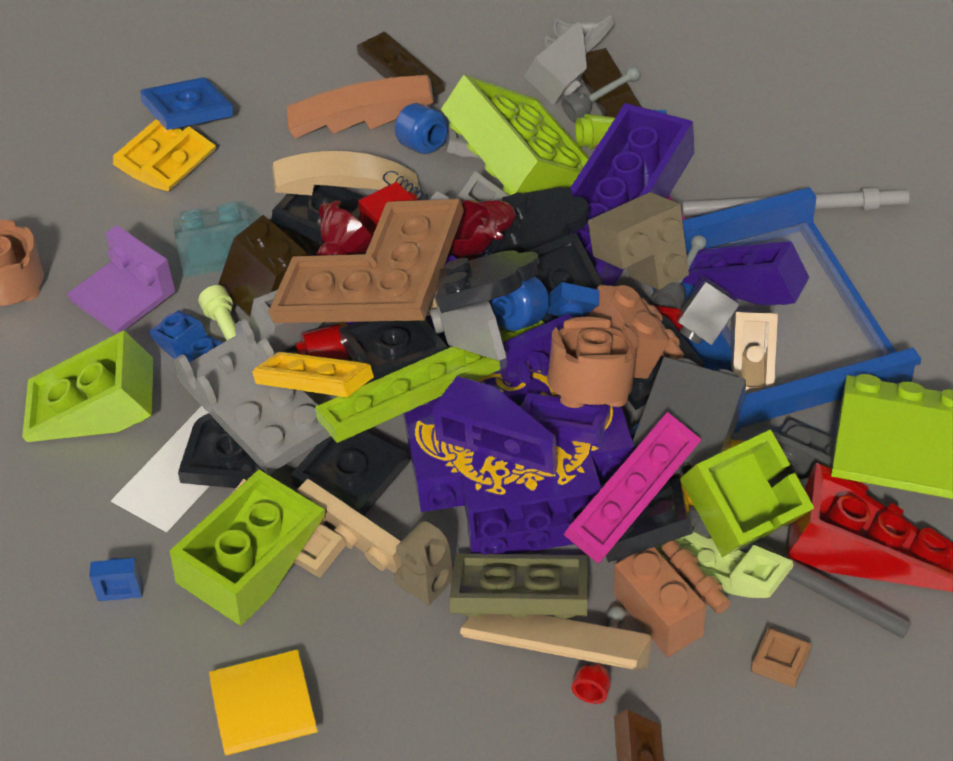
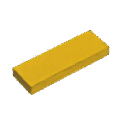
M277 352L252 371L256 384L341 397H349L374 378L371 365L367 363L286 352Z

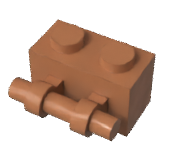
M626 285L598 286L599 306L585 317L605 318L611 320V328L622 332L624 325L636 334L638 348L634 378H648L661 356L674 360L683 358L684 353L679 347V339L672 330L666 329L662 324V315L655 306L649 305L644 298H640L639 294L632 287Z
M675 540L665 543L661 549V552L669 562L653 547L630 555L614 565V596L641 628L652 636L653 642L667 658L704 636L706 605L709 604L717 614L724 612L730 605V601L722 593V585L714 576H707L697 565L698 559L689 549H682ZM682 577H684L692 585V587L694 588L693 590L682 579Z

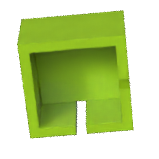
M771 429L696 464L680 478L722 557L797 521L814 509L795 473L785 477L771 488L768 481L790 465Z

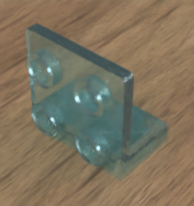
M229 202L216 206L217 211L202 214L201 209H193L180 213V218L174 219V234L184 278L223 270L233 238L251 225L246 206H239L238 202Z

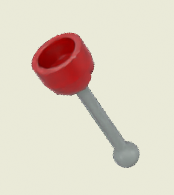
M613 606L609 609L608 627L617 628L618 624L624 621L626 614L623 608ZM597 662L594 665L585 664L577 671L571 685V690L577 698L591 704H600L607 699L611 687V676L609 671L603 666L604 664Z

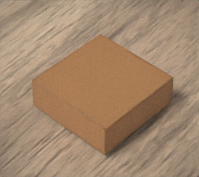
M768 628L752 663L751 672L795 688L810 655L812 643Z

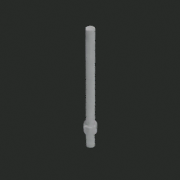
M878 187L862 188L861 192L815 194V209L862 207L864 211L879 210V206L909 204L908 189L879 191ZM770 197L682 201L683 216L705 215Z

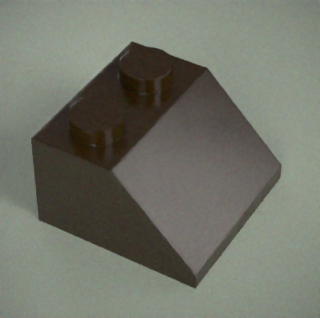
M262 215L233 238L218 285L224 286L232 301L250 317L255 298L278 290L292 257L308 256V254L267 217Z

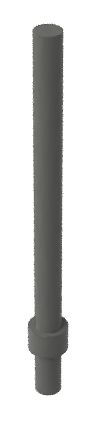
M688 505L694 533L707 539L711 538L696 508ZM755 541L739 549L740 551L748 553L752 546L755 545L770 552H773L775 554H778L780 556H783L785 558H788L787 556L771 549L770 547L758 541ZM793 560L794 567L786 577L901 638L905 637L911 625L910 621Z

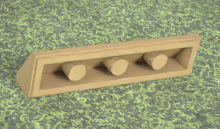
M485 614L480 617H469L460 631V634L463 635L462 637L643 671L648 668L652 636L649 634L546 615H529L524 618H515L508 614Z

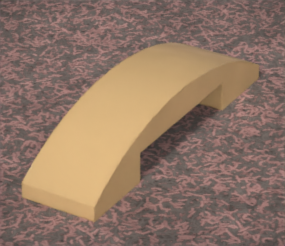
M350 151L309 152L274 161L272 165L275 193L312 195L314 184L380 190L388 186L383 180V175L388 171H395L399 174L387 173L384 178L388 183L392 184L399 176H403L404 180L408 179V184L413 183V188L418 187V191H420L416 173L391 160L365 153ZM402 177L397 180L399 184L402 181ZM407 181L401 185L403 188L406 186ZM412 185L407 187V192L411 189ZM413 189L412 193L415 194L417 189ZM420 192L416 195L417 199L421 196Z

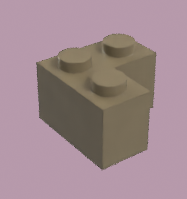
M649 192L588 220L593 256L621 269L628 267L629 277L660 290L669 283H674L689 276L681 206L679 203Z

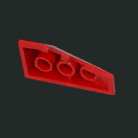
M819 463L815 464L805 487V492L814 509L791 523L787 550L788 557L827 573L953 592V543L931 528L920 530L901 516L904 510L891 503L888 508L866 494L869 487L862 482L831 477V468Z

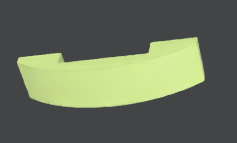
M693 532L691 535L675 540L682 549L687 548L698 559L697 565L707 576H714L723 587L722 592L736 596L770 598L794 567L793 560L755 545L752 546L748 553L737 550L722 557L711 538L707 539ZM664 544L654 547L662 555V557L667 562H669L666 556L661 552V549Z

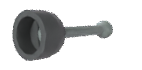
M636 67L629 68L624 76L589 96L581 92H575L562 98L561 104L565 114L573 123L576 122L577 118H583L585 114H590L593 101L629 80H638L640 77L639 69Z
M696 235L691 240L692 248L687 255L688 270L698 251L706 246V239L702 235ZM684 278L674 283H669L660 290L656 289L651 298L653 305L681 309L686 299V290L681 284Z

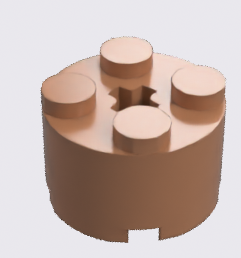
M0 220V306L35 299L40 294V285L44 279V268L31 230L24 226L25 229L17 227L15 222L11 220Z
M576 317L564 321L563 329L559 331L557 327L553 329L547 381L551 389L560 395L561 404L570 408H580L584 404H606L620 407L627 403L628 395L633 387L638 338L630 328L623 325L621 332L610 327L611 320L599 317Z

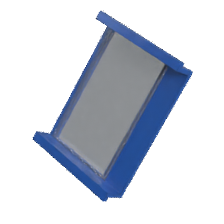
M810 187L682 220L687 255L692 248L691 240L696 235H702L706 239L704 249L792 241L809 275V279L795 304L760 306L736 298L740 305L735 312L778 314L774 387L746 394L734 433L740 432V427L842 399L847 375L856 377L860 374H868L878 377L881 381L895 384L903 381L912 382L914 368L921 363V358L914 347L899 352L895 351L814 224L816 195ZM682 282L681 284L686 290V302L694 286ZM732 316L712 345L705 340H702L698 345L683 335L685 340L705 363L704 368L714 371L718 369L731 371Z

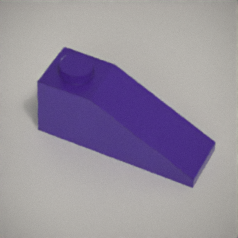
M792 241L699 250L689 268V276L685 277L682 282L695 286L698 279L703 275L737 299L760 306L788 305L796 303L809 279V275Z
M456 376L433 406L436 440L552 475L556 472V437L495 386Z

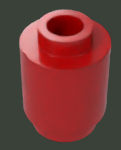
M338 324L301 333V341L295 343L297 354L348 361V358H352L340 342L338 330L340 327Z

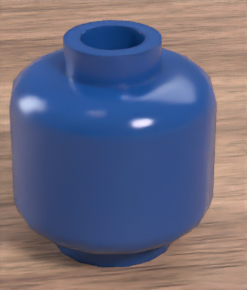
M420 103L407 105L401 110L396 119V138L400 144L421 154L433 153L442 146L447 137L448 126L445 116L437 109Z
M533 277L527 281H522L521 287L516 291L491 299L489 303L495 315L497 325L504 330L517 331L538 324L546 316L549 308V296L546 287L540 279Z

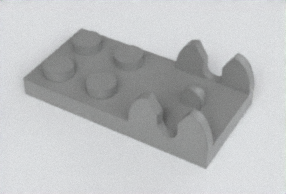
M242 319L235 324L236 336L191 362L182 354L174 359V366L178 382L269 475L331 435L317 420L315 407L318 405L304 391L255 383L252 371L273 356L274 351L266 338L256 343L254 333L248 321Z

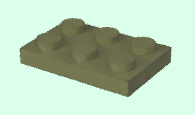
M456 554L449 597L450 614H463L468 617H480L485 614H508L515 618H524L529 615H553L564 619L572 618L576 615L587 616L588 555Z

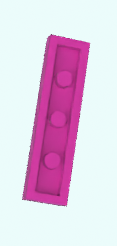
M667 412L563 535L599 564L702 439Z

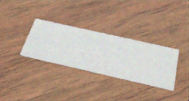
M201 406L120 490L111 502L159 529L168 532L209 488V486L180 483L178 470L192 427L197 419L209 413Z

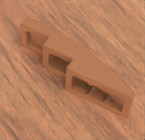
M428 75L392 77L357 83L317 94L286 106L288 130L295 139L327 125L332 134L362 121H365L370 130L397 119L401 110L407 105L413 103L429 105L434 103L430 78Z

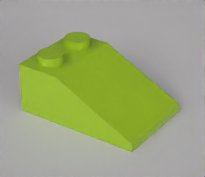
M123 330L28 379L22 438L27 442L116 433L134 424L141 423L146 418L152 416L153 357Z
M257 470L169 550L175 582L239 626H242L271 598L325 516V509L263 471Z

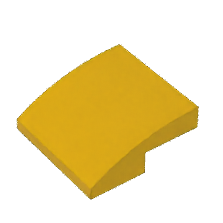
M155 119L113 155V165L151 187L169 192L213 153L216 145L189 126L183 131L179 128L166 130Z
M298 650L209 671L225 756L317 732Z

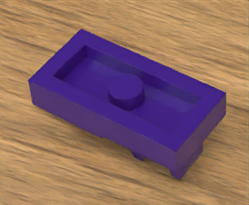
M568 313L502 342L506 359L500 360L501 377L508 384L516 380L528 384L531 382L530 374L540 370L543 375H548L552 331L555 327H557L558 331L563 329L564 321L574 317Z

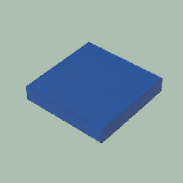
M206 77L142 89L140 91L141 102L166 130L233 116L232 104Z

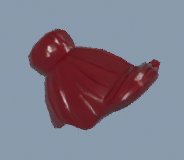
M339 200L320 205V232L323 245L317 251V256L361 255L367 251L373 237L370 230L365 228L360 221L339 207L341 203Z
M498 200L483 202L463 201L461 204L464 212L448 256L453 255L457 259L467 258L469 261L477 259V255L486 250L493 240H501L503 238L501 232L508 229L514 222L516 213L513 206Z

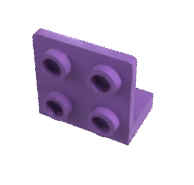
M118 225L105 233L110 249L108 250V256L111 262L68 292L69 301L115 334L126 330L175 293L168 259Z

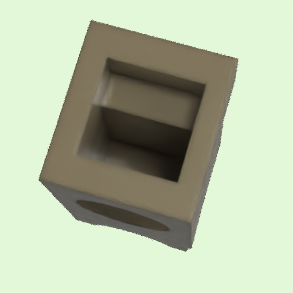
M421 521L396 546V552L402 564L394 573L396 585L430 606L452 582L453 568L450 546L445 535L433 524ZM436 576H438V579L433 584L434 579L436 578Z

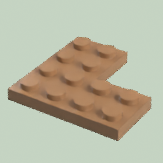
M460 199L386 202L366 254L292 257L268 311L273 323L424 321L439 281L440 269L444 268L464 212Z

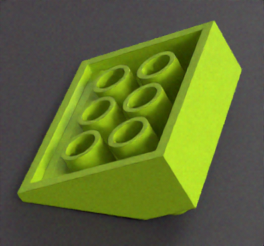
M464 74L441 108L442 112L450 120L449 126L468 142L467 148L475 155L481 157L486 163L484 166L486 171L501 181L504 185L503 191L509 196L515 193H528L556 187L570 189L589 159L588 155L537 98Z
M860 374L856 377L847 375L838 417L831 477L953 499V389H946L941 392L924 389L923 386L914 382L895 384L881 381L878 377L868 374Z

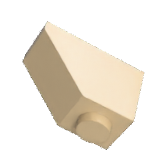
M734 312L732 315L731 371L740 378L746 379V394L774 387L778 314Z

